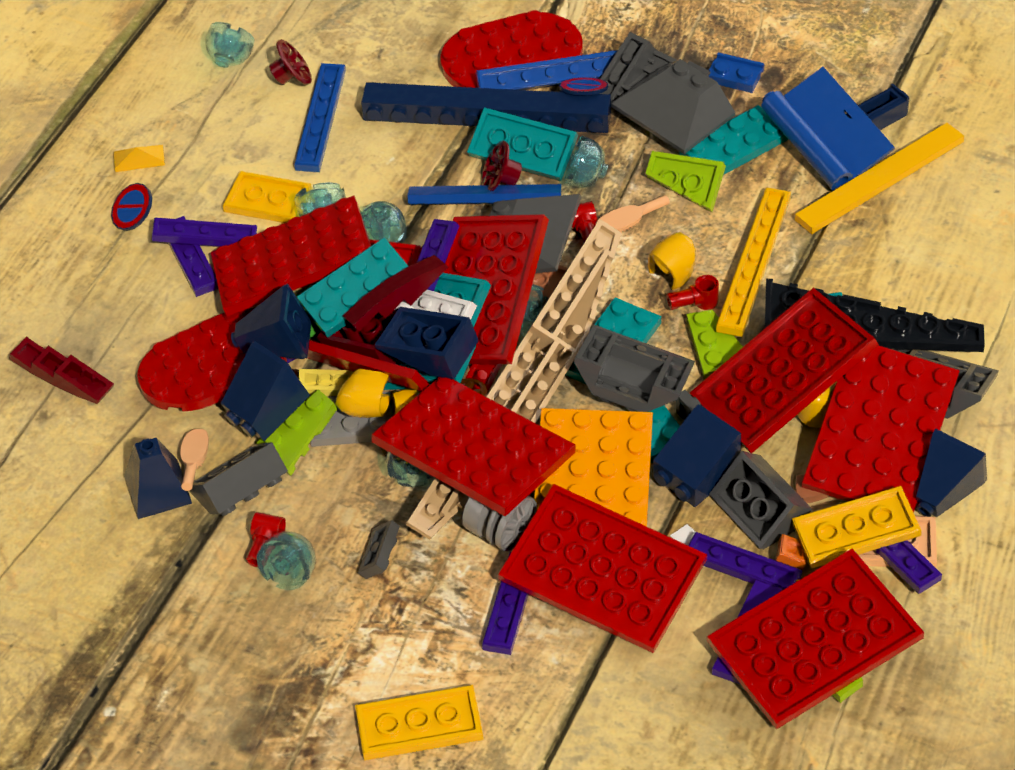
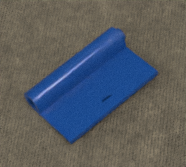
M821 67L785 95L780 91H771L763 97L761 108L833 191L864 173L895 150L892 143L824 67Z

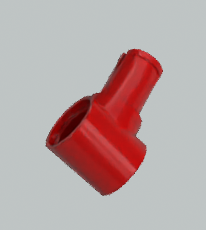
M592 201L579 204L571 228H576V231L581 234L584 243L597 223L596 210Z
M712 275L699 276L695 281V285L689 286L688 289L667 293V304L670 310L691 304L703 310H711L718 305L719 282Z
M260 512L254 514L250 527L253 543L246 558L249 565L262 567L269 547H272L274 542H280L284 536L286 528L285 517Z

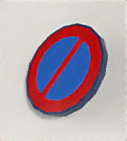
M571 78L560 82L559 89L564 93L572 95H595L607 91L608 83L598 78Z
M140 183L131 184L117 196L112 207L111 216L113 224L118 229L124 231L133 230L141 225L148 216L153 198L151 190L146 185Z

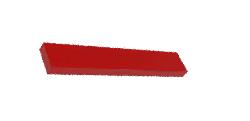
M309 340L307 359L352 372L357 369L382 372L389 375L388 382L418 391H424L429 385L428 381L417 370Z

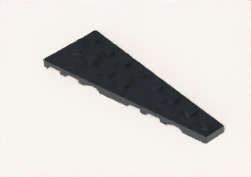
M766 278L765 328L809 290L800 289L798 284L790 283L789 286L773 283V279ZM815 288L871 334L879 346L889 349L984 352L983 324L955 318L952 320L938 319L932 313L915 314L906 312L905 307L898 306V309L881 306V302L845 294L843 296H832L825 293L822 289Z

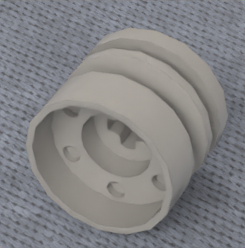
M527 496L508 515L503 516L469 497L462 516L463 526L479 537H486L489 543L497 545L499 549L511 551L518 543L533 515H535L537 502L532 497Z

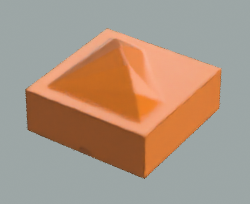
M782 534L778 541L776 561L803 570L807 564V558L799 539Z

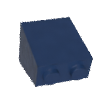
M254 341L250 345L221 401V405L227 411L225 417L236 427L240 424L242 430L251 438L255 435L265 441L310 394L285 360Z
M698 404L653 460V478L659 485L667 487L674 492L681 501L688 502L693 507H697L709 496V493L741 453V433Z

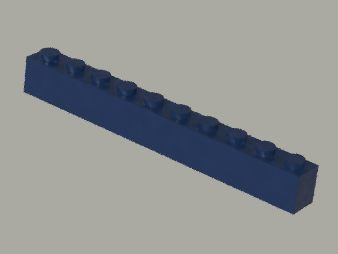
M366 82L361 102L363 120L477 126L485 107L575 132L608 133L611 118L610 94L572 95L551 91Z

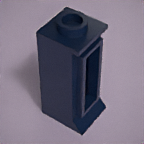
M891 84L890 88L858 106L877 128L882 130L908 115L909 96L897 86Z

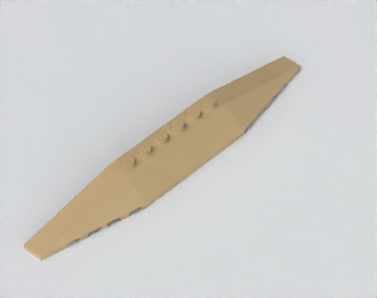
M599 219L517 347L512 364L505 366L486 396L487 398L534 423L537 422L541 415V408H545L590 332L599 300L603 294V287L610 272V265L614 259L622 234L620 231ZM434 478L406 525L430 540L467 503L469 496Z

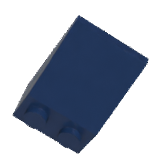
M400 307L375 343V347L431 376L454 379L479 340L469 317Z

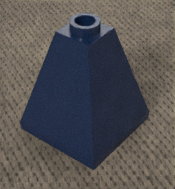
M286 284L237 322L235 332L231 333L233 345L236 348L240 347L243 353H247L250 345L256 341L279 357L305 359L308 358L312 321L289 284Z
M935 429L916 495V509L927 517L931 515L938 517L982 486L987 481L986 453Z
M157 437L135 443L124 477L137 518H145L192 504L189 492L181 488L183 474L176 457Z

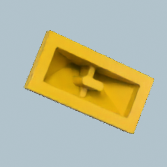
M163 145L114 151L115 172L164 166Z

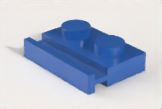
M718 52L717 58L714 59L709 69L711 72L709 77L717 81L721 86L753 93L761 78V73L764 72V63Z

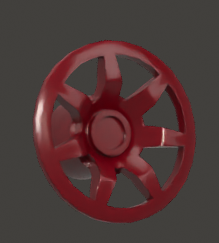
M283 39L278 40L276 47L280 58L269 65L275 79L284 85L295 77L301 83L309 85L312 82V75L304 58L289 42Z
M500 141L495 145L483 168L481 185H489L488 189L490 191H494L499 183L515 185L521 174V163L509 159V145L506 141ZM491 159L494 162V165H489Z

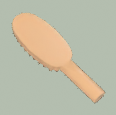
M663 195L641 206L629 205L615 209L600 219L622 233L626 229L629 230L630 227L633 228L637 223L639 224L643 215L668 205L670 201L667 195Z
M193 429L183 439L180 455L185 465L181 488L185 491L192 490L196 469L202 466L207 457L209 438L206 430Z

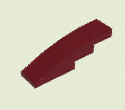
M435 255L410 265L386 279L363 296L343 316L360 332L377 313L386 318L403 300L411 306L448 266Z
M25 337L9 356V360L31 374L61 390L95 404H98L114 387V383L73 355L66 358L49 345L44 349L28 337Z

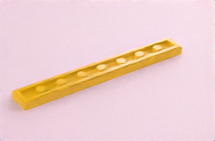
M949 123L943 124L795 214V221L809 233L817 232L964 142V135Z
M766 187L718 319L716 332L743 337L791 199L790 191Z

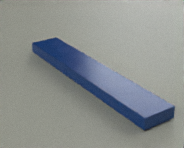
M618 50L477 70L478 88L527 90L560 85V82L571 78L590 77L600 79Z
M321 63L294 164L295 171L320 172L346 72L344 64Z
M561 184L498 185L494 191L488 189L489 185L410 186L408 203H494L502 200L561 196L562 189Z

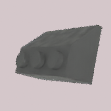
M272 442L254 444L195 480L192 490L189 492L210 514L225 516L236 509L235 504L244 499L247 502L258 496L260 488L265 485L269 488L282 481L281 475L288 472Z
M741 451L709 493L752 541L763 550L779 541L782 534L788 536L795 532L792 518L808 514L812 511V508L761 455Z

